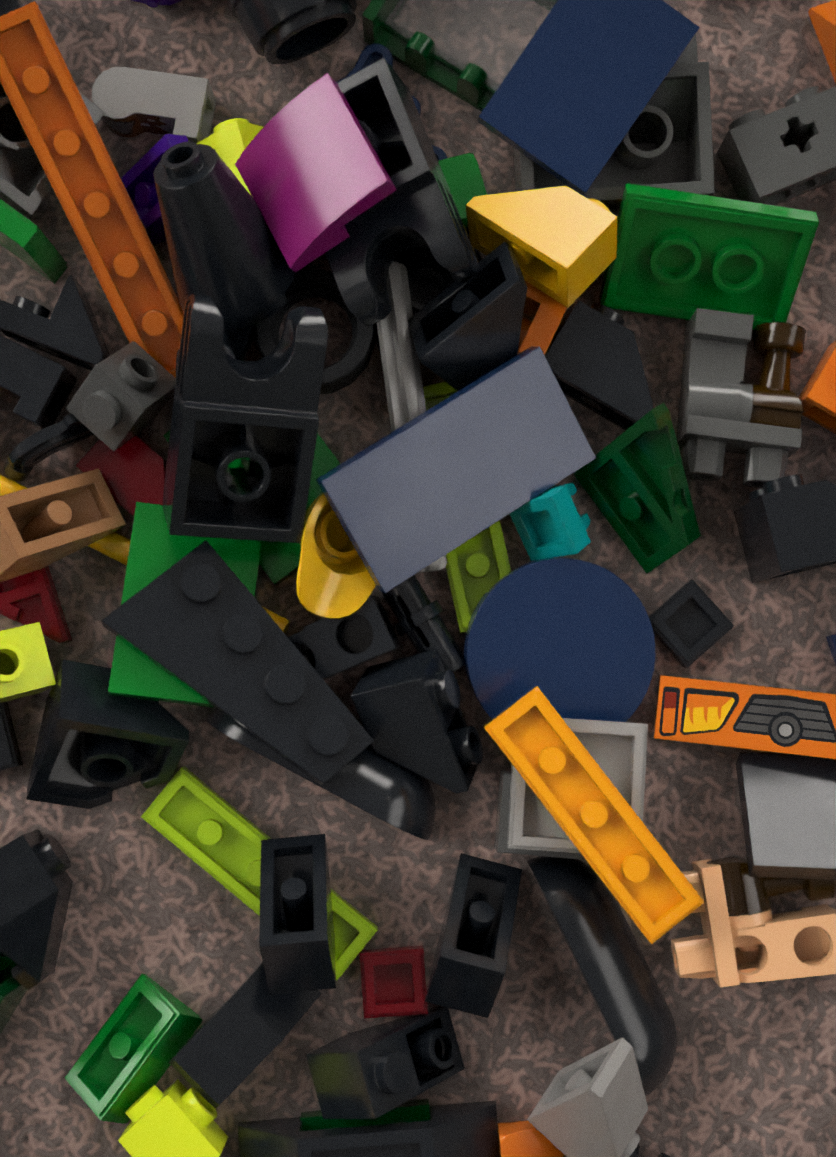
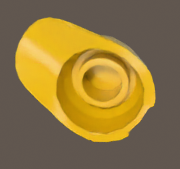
M321 493L305 513L296 590L300 603L307 611L323 618L339 619L348 617L358 611L367 601L376 584L325 495Z

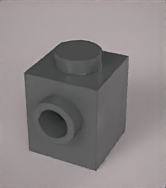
M132 341L94 366L66 407V410L72 413L110 449L116 451L154 421L175 392L176 378L135 341Z

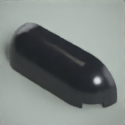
M214 708L206 718V722L269 760L394 827L421 839H429L434 826L436 811L434 793L429 780L374 752L371 744L321 786L255 738L250 731L225 713L223 714Z
M538 856L527 860L613 1040L616 1041L623 1037L633 1046L644 1093L647 1096L664 1081L671 1069L677 1048L676 1026L667 1002L617 900L591 866L580 860Z

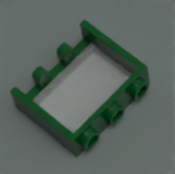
M371 0L362 14L364 41L370 45L375 43L384 45L390 50L393 59L478 110L483 111L557 0Z

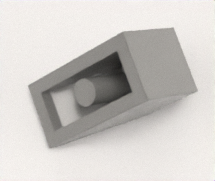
M622 1037L562 1068L555 1075L527 1120L566 1157H630L640 1141V1135L635 1131L648 1111V1105L633 1046Z

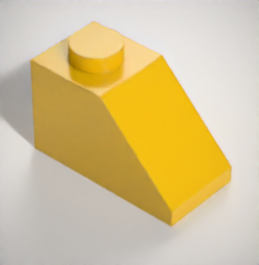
M566 185L474 196L466 204L469 237L472 246L487 256L506 241L514 250L524 280L567 308L617 258V216L612 214L599 200L594 198L587 199Z

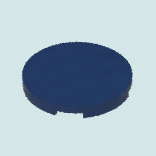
M562 557L545 558L525 563V565L513 570L499 580L483 595L472 613L464 645L465 668L470 687L478 702L492 720L534 687L538 686L562 718L626 722L637 710L648 691L653 676L656 656L654 632L650 618L634 591L622 579L601 566L587 561Z

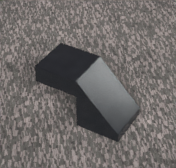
M262 961L235 993L203 1023L169 1063L214 1108H217L286 1037L322 993L319 990L270 995Z

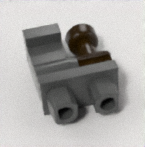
M702 308L695 310L687 322L685 330L676 435L678 446H684L683 461L687 479L718 481L721 479L725 452L746 455L743 485L764 488V483L784 477L788 457L801 448L802 429H800L803 406L798 396L790 391L791 359L803 354L806 330L803 327L783 322H769L757 325L755 327L754 351L765 358L759 385L746 384L742 382L747 344L751 341L754 315Z

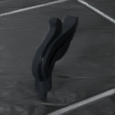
M71 413L65 416L62 421L48 426L20 442L8 455L7 462L4 465V472L7 478L13 481H23L28 477L33 467L45 458L94 434Z

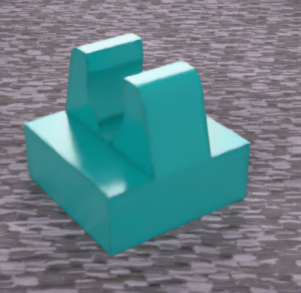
M573 483L552 486L510 513V517L531 561L577 554L591 542L586 531L590 525V518L587 513H578L571 498L577 492Z

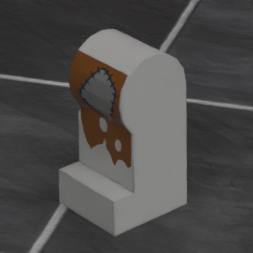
M112 67L103 71L95 79L92 87V101L105 112L102 120L106 127L116 135L135 137L144 132L160 135H186L188 141L198 143L210 136L216 98L207 78L129 67Z

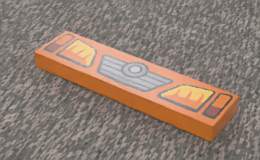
M660 675L653 737L654 739L836 759V694Z

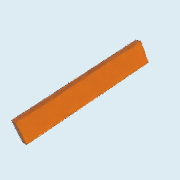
M31 2L0 16V83L129 343L135 341L176 378L177 351L180 348L183 310L178 296L37 2Z

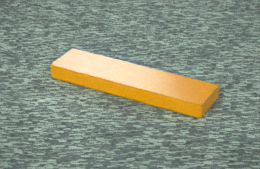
M538 686L534 687L483 727L651 944L704 903L700 895Z

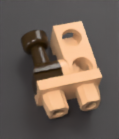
M732 856L715 860L693 861V870L682 872L704 903L692 912H700L703 935L671 939L674 968L680 978H712L721 988L740 985V983L836 974V909L823 904L803 907L799 911L772 914L769 897L803 890L804 895L810 901L835 898V880L749 877L747 860Z

